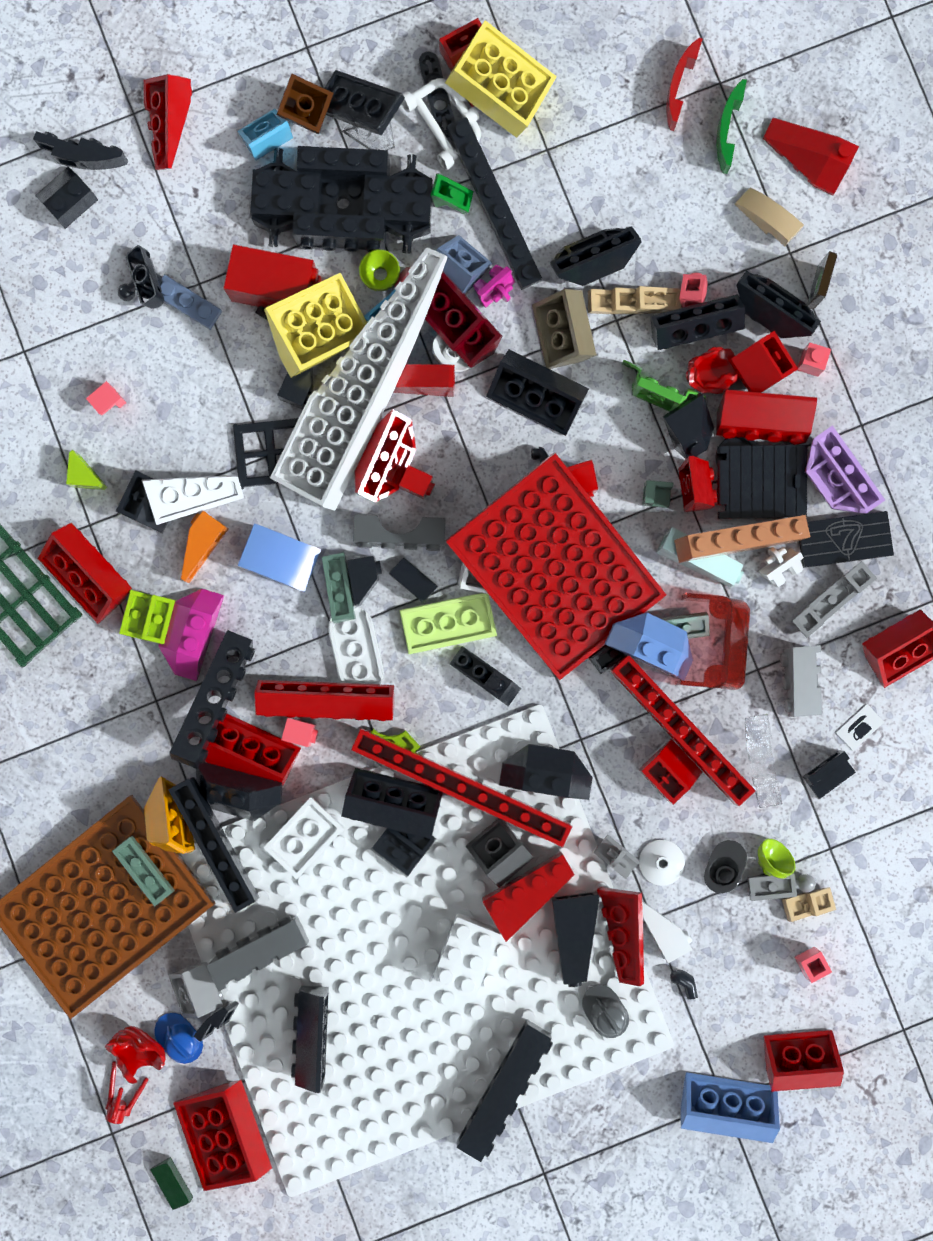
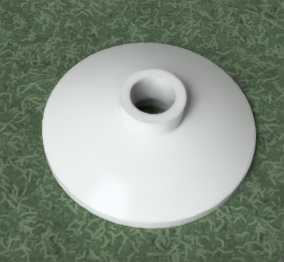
M439 335L434 339L432 351L440 364L455 365V372H463L470 368L456 351L451 350Z
M655 840L648 843L639 856V868L642 875L655 885L664 886L672 884L681 876L684 870L685 861L682 851L677 845L668 840ZM665 859L667 865L661 868L659 861Z

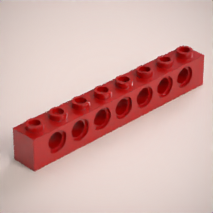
M630 655L625 656L610 670L613 676L734 805L740 806L756 791Z

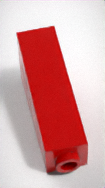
M406 364L393 393L454 397L455 365Z

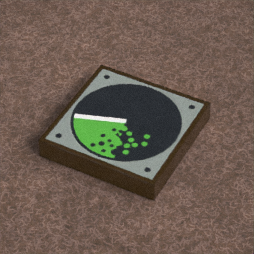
M829 251L817 266L807 302L810 309L814 310L827 295L837 253Z

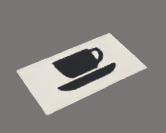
M866 704L836 733L854 751L884 721Z

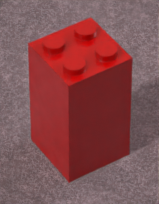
M233 244L224 290L231 302L266 308L320 283L321 276L318 275V268H316L314 260Z

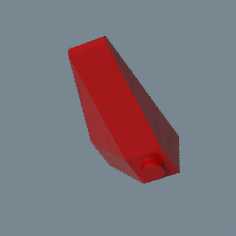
M166 74L144 79L145 110L149 111L151 120L147 124L148 130L153 131L154 139L151 146L156 170L172 169L191 103L192 88L191 79Z
M772 118L763 137L781 157L784 156L793 164V168L797 172L800 171L808 178V182L813 187L832 196L839 187L859 146L841 137L777 118Z

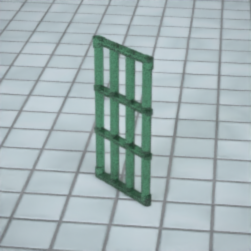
M0 524V538L9 547L0 555V572L21 595L14 603L10 604L0 592V606L4 610L0 614V623L9 616L36 648L26 656L1 627L0 641L16 658L15 661L20 667L23 668L67 628L80 619L83 614L77 607L71 605L50 581L48 574L45 575L20 547L19 541H15ZM12 553H15L37 578L38 582L30 589H27L4 563V560ZM42 586L70 616L61 626L33 596ZM25 601L53 631L44 641L16 611Z

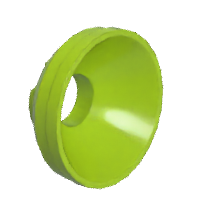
M374 250L367 253L361 260L359 274L362 282L369 289L382 292L396 284L400 275V267L396 257L390 252ZM377 269H384L387 272V276L383 280H377L374 277V272Z
M775 839L764 840L757 850L758 864L763 872L768 876L781 879L792 875L796 864L790 851Z

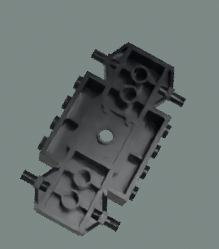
M298 146L297 171L283 163L284 150L279 148L278 151V148H275L274 161L259 169H253L251 219L255 226L268 231V246L273 247V245L278 247V235L281 232L293 229L296 245L304 250H312L313 247H319L326 251H334L336 248H340L348 252H357L358 249L371 252L374 250H386V232L402 238V253L406 254L407 249L408 254L412 253L413 239L431 233V192L433 179L416 169L417 156L412 154V163L411 154L407 155L406 169L391 176L388 150ZM341 199H347L350 202L348 207L343 209L339 208L337 203Z

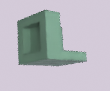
M646 480L643 489L642 506L668 508L670 506L671 489L674 483Z

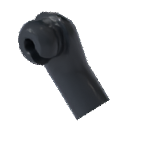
M684 970L672 971L670 974L671 982L674 984L678 983L685 988L687 999L698 998L694 977Z

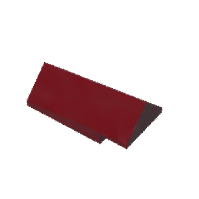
M442 271L425 320L451 350L456 351L465 363L472 368L495 353L503 336L445 272Z

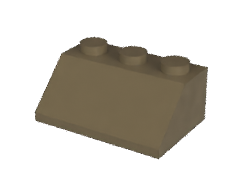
M563 289L532 305L546 368L553 369L576 364L596 356L582 290Z

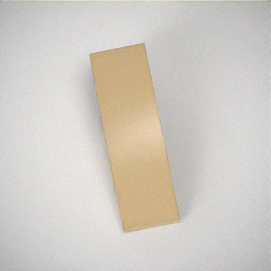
M751 187L734 204L766 235L768 233L772 234L784 247L804 226L803 223L781 205Z

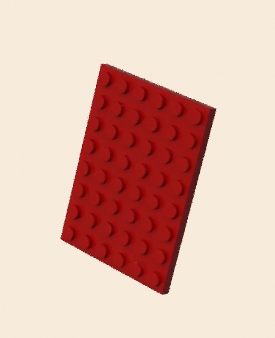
M555 452L445 540L559 680L605 645L614 623L645 613L666 596L663 589Z

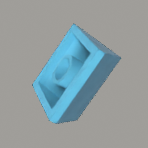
M276 109L271 110L237 131L255 161L293 139L288 122L276 115Z

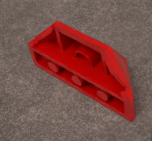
M391 410L377 424L355 469V493L373 502H378L380 499L399 490L400 481L416 451L415 437L412 429L413 424L410 418L395 410Z

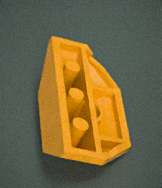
M161 776L158 778L144 807L147 841L164 851L181 854L193 852L195 850L193 835L168 790L176 785Z

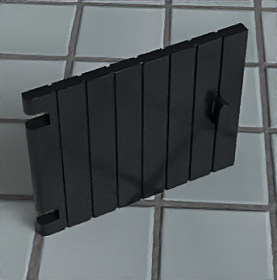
M807 445L717 446V454L725 453V460H717L718 505L725 504V511L718 512V519L790 518L802 515L807 517V474L805 473Z

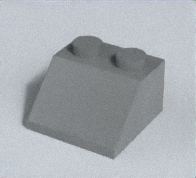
M207 962L198 963L168 974L183 1018H200L223 1007L221 1001L223 1000L222 992H218L207 969Z

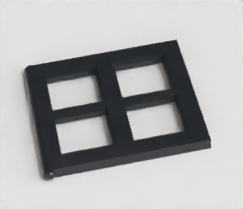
M299 418L240 425L233 424L237 473L241 490L245 487L280 484L270 478L277 464L276 455H281L284 448L275 449L273 430L294 428ZM264 431L266 450L245 453L243 434ZM267 456L269 475L247 478L245 459Z

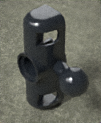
M137 245L126 255L132 280L129 284L119 286L118 296L123 301H131L135 297L136 290L140 303L148 308L155 309L164 303V295L161 293L162 277L155 271L149 251ZM131 263L138 265L134 268Z

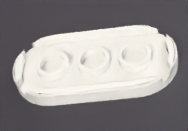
M354 606L356 619L333 623L331 618L328 624V632L340 682L381 684L384 668L374 624L370 615L364 609Z

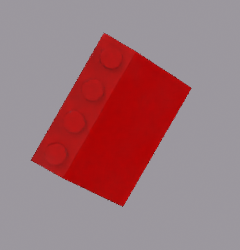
M242 1080L224 1083L173 1103L203 1191L255 1182L272 1169Z

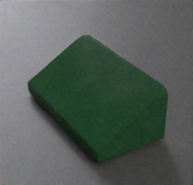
M171 1157L150 1169L172 1210L191 1202L193 1195Z

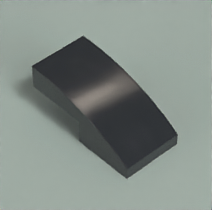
M237 1001L231 1002L212 1014L199 1027L193 1037L201 1042L210 1036L215 1028L219 1029L228 1023L239 1003Z

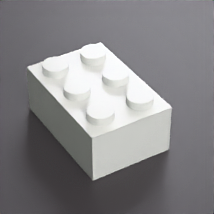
M457 913L431 983L475 1001L501 935L500 931L497 928Z

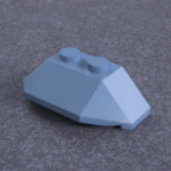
M647 612L614 623L605 642V645L630 655L682 681L685 680L693 662L687 632Z

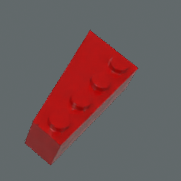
M562 852L482 897L483 904L505 942L575 875Z

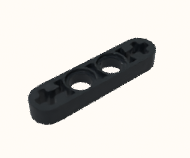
M430 51L422 53L419 58V69L423 84L426 85L431 80L443 78L437 55ZM426 60H430L432 63V73H429ZM437 88L427 95L433 118L446 138H448L449 134L442 127L441 117L445 116L447 125L454 123L455 119L448 93L443 88ZM442 100L446 103V107L443 110H437L434 107V103Z

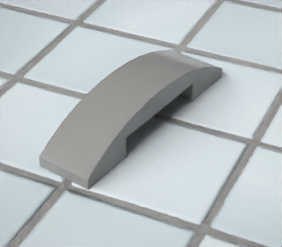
M861 561L814 599L792 622L808 638L855 595L861 593L874 582L877 577Z

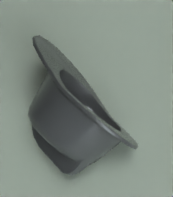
M726 840L716 845L712 851L705 869L704 881L713 892L727 893L739 885L747 862L746 850L740 843Z
M595 985L585 992L582 999V1007L594 1029L606 1038L621 1036L629 1025V1015L617 994L605 985Z

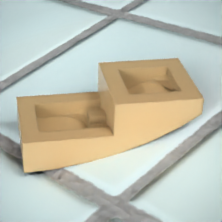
M830 887L813 890L809 893L797 894V897L782 899L787 921L789 922L809 916H819L836 910Z

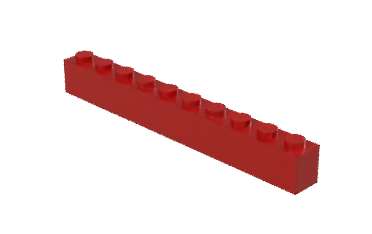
M364 728L360 729L351 750L558 846L564 847L573 827L562 819Z

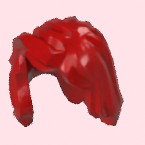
M712 347L700 356L693 357L688 362L686 380L689 385L701 393H724L725 390L739 379L738 374L729 362L735 356L734 352L729 348Z
M125 1027L118 1031L105 1045L106 1050L116 1057L117 1067L122 1072L123 1078L130 1084L137 1083L133 1076L140 1067L153 1066L157 1070H161L165 1065L166 1056L163 1047L138 1027Z

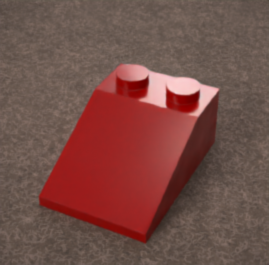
M689 456L678 468L684 512L711 509L715 506L714 503H717V493L715 489H712L711 483L714 480L713 468L709 467V461Z

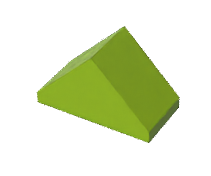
M71 450L69 452L66 484L72 488L105 490L107 488L105 483L79 453Z

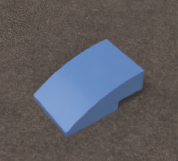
M254 523L238 566L305 592L321 550Z

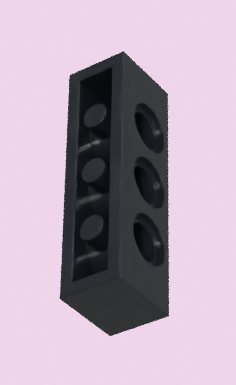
M736 294L651 315L652 339L657 350H662L745 329V306L739 295Z

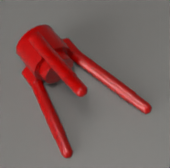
M113 1061L108 1101L105 1107L107 1110L105 1119L113 1124H121L125 1116H130L134 1104L149 1079L146 1077L128 1106H126L127 1103L121 1100L122 1087L119 1088L116 1099L113 1100L117 1062Z

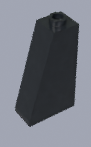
M597 891L551 898L562 981L564 985L568 984V987H579L582 985V982H587L599 905V894Z

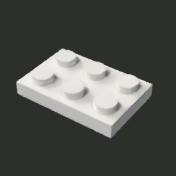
M310 797L265 845L264 849L297 880L345 827L313 797Z

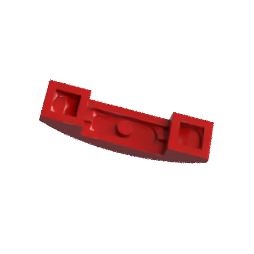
M697 38L687 48L675 68L666 104L667 121L671 131L675 130L684 102L675 99L684 68L693 70L702 44V38Z

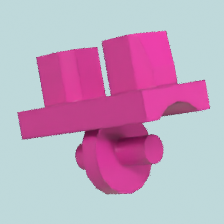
M495 265L489 272L492 279L488 283L483 279H479L473 285L481 304L485 308L493 301L497 303L500 299H503L505 302H508L511 299L508 292L513 289L512 285L515 283V280L511 274V269L507 266L503 269Z

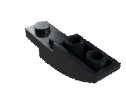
M36 131L33 137L36 144L41 149L50 151L54 160L61 165L78 169L105 170L125 166L128 163V159L122 149L113 145L110 147L104 146L94 138L89 140L81 138L79 144L70 139L65 141L58 139L56 135L47 131L45 133Z

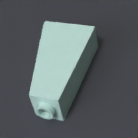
M673 527L665 533L656 553L679 563L674 540L687 536V534ZM726 555L679 563L728 587L733 586L735 583L738 584L744 573L741 571L743 564Z

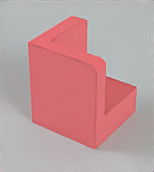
M107 381L86 398L100 415H104L114 405L121 408L126 404V401Z

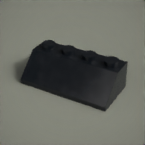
M508 349L500 361L486 397L566 436L589 388Z
M355 768L345 795L341 817L431 839L443 792L427 785Z
M301 986L299 993H295L294 1007H298V1016H294L293 1030L297 1031V1040H293L292 1054H296V1063H292L291 1078H295V1086L314 1093H321L326 1074L329 987Z

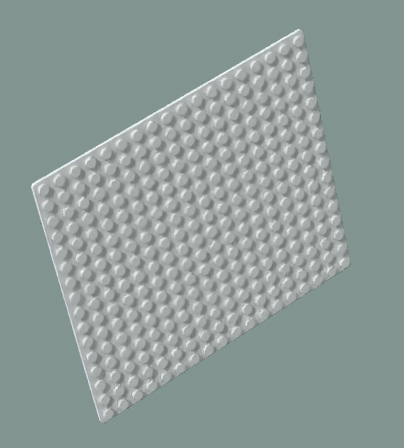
M536 705L416 752L562 819L573 826L564 847H561L505 821L534 858L503 885L562 852L575 875L553 897L596 892L600 887L614 889L603 860L593 853L598 846L579 799L522 791L499 785L502 762L526 745L533 744L559 749L542 705ZM385 765L368 770L426 785ZM350 777L280 804L256 821L244 818L222 827L260 897L256 902L236 913L233 911L195 838V850L193 852L178 853L216 903L188 925L202 963L207 962L209 964L216 957L215 953L227 946L230 950L237 946V941L247 936L250 939L257 937V932L267 926H270V929L279 926L278 921L288 916L291 919L298 916L309 939V943L303 948L280 960L274 959L273 963L261 970L256 971V969H253L251 974L238 982L235 979L231 980L226 985V988L221 990L223 1007L234 1001L239 1003L230 1021L225 1024L289 1197H294L462 1131L526 1019L551 1033L553 1044L548 1054L545 1055L543 1053L539 1060L541 1066L536 1075L531 1074L527 1081L530 1084L526 1093L523 1096L519 1095L516 1101L518 1103L516 1109L673 1048V1039L645 967L644 984L642 986L619 983L612 955L614 949L607 934L609 928L601 910L603 908L601 897H599L587 982H582L581 986L568 987V984H563L552 899L536 912L507 942L500 935L475 1001L431 983L457 913L497 928L482 902V897L499 887L485 874L465 846L497 820L498 817L443 793L432 834L436 840L406 878L371 850L387 828L341 817L345 795L352 778ZM313 797L345 828L296 880L264 847L307 800ZM605 985L611 988L626 1008L629 1015V1025L621 1036L616 1038L601 1036L587 1018L582 1007V999L590 987ZM301 986L329 987L326 1074L321 1093H314L295 1086V1078H291L292 1063H296V1054H292L293 1040H297V1031L293 1030L294 1016H298V1007H294L295 993H299Z

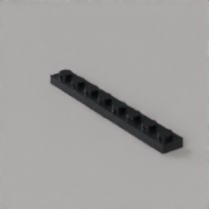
M466 117L447 125L446 130L521 290L541 282L542 276L468 118Z

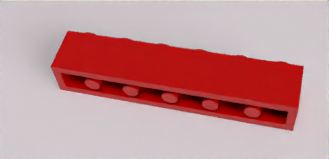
M258 680L254 692L256 715L265 717L286 716L288 718L309 717L312 719L393 721L394 685Z

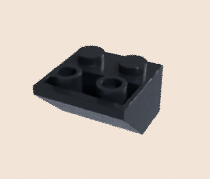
M135 470L116 512L163 534L169 521L156 525L142 480H152L153 478Z

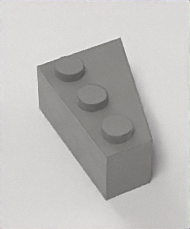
M821 645L783 649V654H780V663L785 669L782 685L783 689L787 690V699L784 701L786 713H789V717L822 715L821 686L818 684V673H821V666L816 663V653L821 652Z

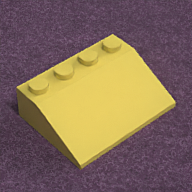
M485 20L454 66L445 83L517 138L528 127L557 76Z
M341 273L264 309L279 357L291 378L349 349L350 344L367 324Z

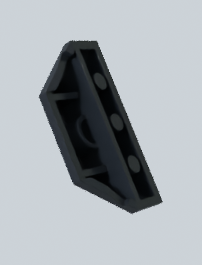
M632 226L625 229H604L564 246L556 254L555 258L550 261V265L558 278L584 286L624 269L642 241Z
M746 270L736 284L739 297L745 306V314L770 332L775 331L780 338L812 336L821 322L818 317H815L813 311L805 302L767 277L752 274Z
M528 744L502 762L499 785L522 791L589 800L593 777L574 751Z
M206 762L204 764L200 763L198 769H196V781L213 810L256 821L282 802L281 782Z

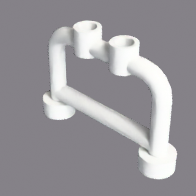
M437 78L412 94L409 91L403 93L405 99L401 105L406 112H410L415 108L418 109L444 150L437 154V160L440 166L447 171L454 166V160L459 156L422 98L437 88L445 89L450 102L459 110L461 118H468L478 142L481 137V130L476 122L479 119L477 110L474 107L468 109L464 103L466 99L445 83L446 79Z

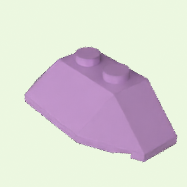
M833 425L812 440L805 473L831 509L866 514L885 501Z

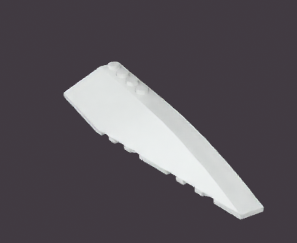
M428 247L424 250L409 269V274L405 280L399 282L394 288L396 290L388 301L385 300L379 313L375 318L372 316L350 344V349L345 356L339 358L336 362L337 366L331 374H327L321 381L323 384L317 391L314 390L309 396L270 477L272 480L323 507L336 510L406 365L447 260L446 255Z

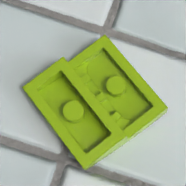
M130 590L119 634L164 644L175 600Z

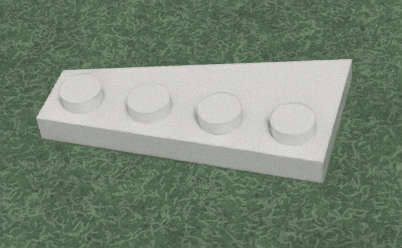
M236 475L142 480L156 525L244 498L238 476Z

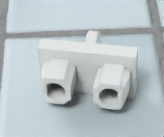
M774 547L768 549L770 556L765 559L767 565L758 572L761 577L767 579L773 586L779 587L786 581L782 572L788 569L791 575H796L803 570L800 561L803 559L801 552H795L792 548L786 551L783 547L777 551Z

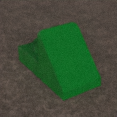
M437 173L431 197L435 207L447 205L465 214L469 213L474 191Z

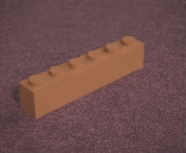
M806 515L691 534L674 540L678 561L682 563L793 543L809 538L810 533Z

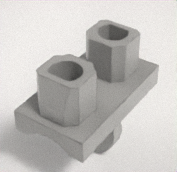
M608 834L593 852L625 879L640 863L635 856Z

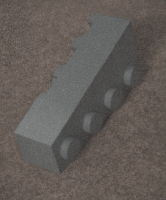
M290 916L278 921L279 926L273 929L267 926L257 932V937L250 939L247 936L237 941L236 947L229 950L227 946L215 953L216 957L207 965V969L218 992L225 989L231 980L235 979L238 982L251 974L253 969H256V971L261 970L273 963L274 959L280 960L306 946L309 943V939L298 916L293 919Z

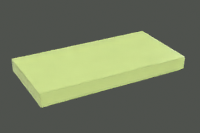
M485 593L399 610L408 654L497 636L489 595Z

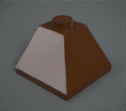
M291 74L276 115L319 134L333 93L297 75Z

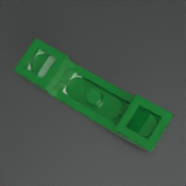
M742 79L730 94L718 124L716 149L723 174H728L732 165L735 144L726 142L732 110L739 111L743 102L746 79Z

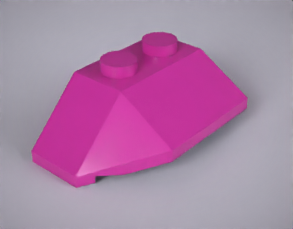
M200 589L175 601L165 643L158 645L175 675L194 681L198 680L224 595Z

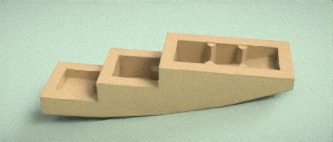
M639 286L636 289L615 287L612 290L590 289L587 291L588 313L655 314L681 308L679 299L680 289Z

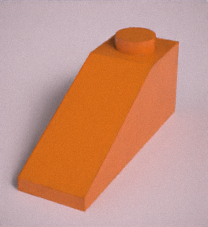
M202 511L201 514L197 513L191 521L192 526L189 529L181 579L187 583L191 582L228 531L226 526L205 511Z

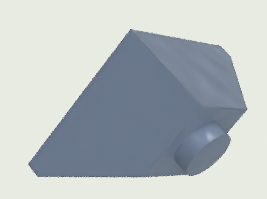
M460 235L436 250L447 256L443 271L464 294L471 290L473 285L492 265L491 261Z

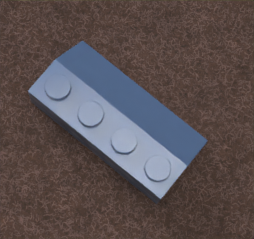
M686 1072L681 1101V1129L773 1143L780 1131L778 1091L771 1092L770 1085Z

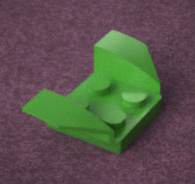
M626 360L622 362V365L638 371L632 384V395L670 412L682 405L689 394L692 396L699 394V392L687 388L684 395H681L676 388L671 386L665 388L651 377H639L642 367Z

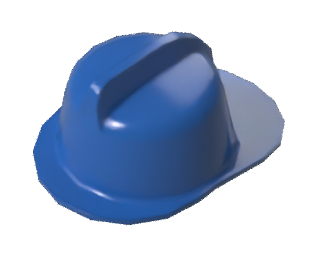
M174 1012L166 1013L156 1022L154 1029L155 1039L171 1059L177 1063L186 1064L198 1059L202 1053L203 1041L200 1042L193 1037L197 1030L181 1014Z

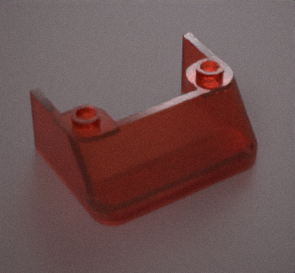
M694 593L682 595L681 600L709 602L710 614L717 619H725L722 665H711L705 670L703 682L680 680L675 681V685L724 690L740 689L745 683L750 619L749 605L743 600L725 596Z

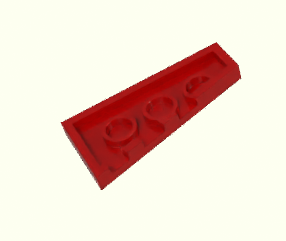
M600 887L597 889V893L601 897L603 918H606L609 928L607 934L614 949L612 955L619 983L642 986L644 984L642 893Z

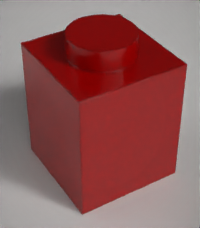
M408 465L400 481L399 488L424 500L426 495L430 496L432 494L435 483H433L432 475Z

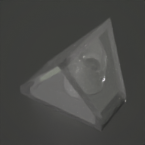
M391 121L382 136L348 124L341 130L367 149L390 150L395 148Z

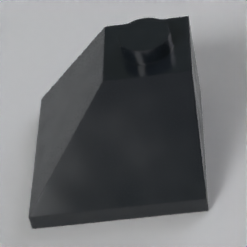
M699 393L662 416L674 449L685 459L689 456L697 457L708 449L714 430L704 395Z

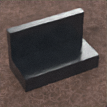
M838 750L803 776V779L818 799H821L856 773L847 761L850 758L845 751Z

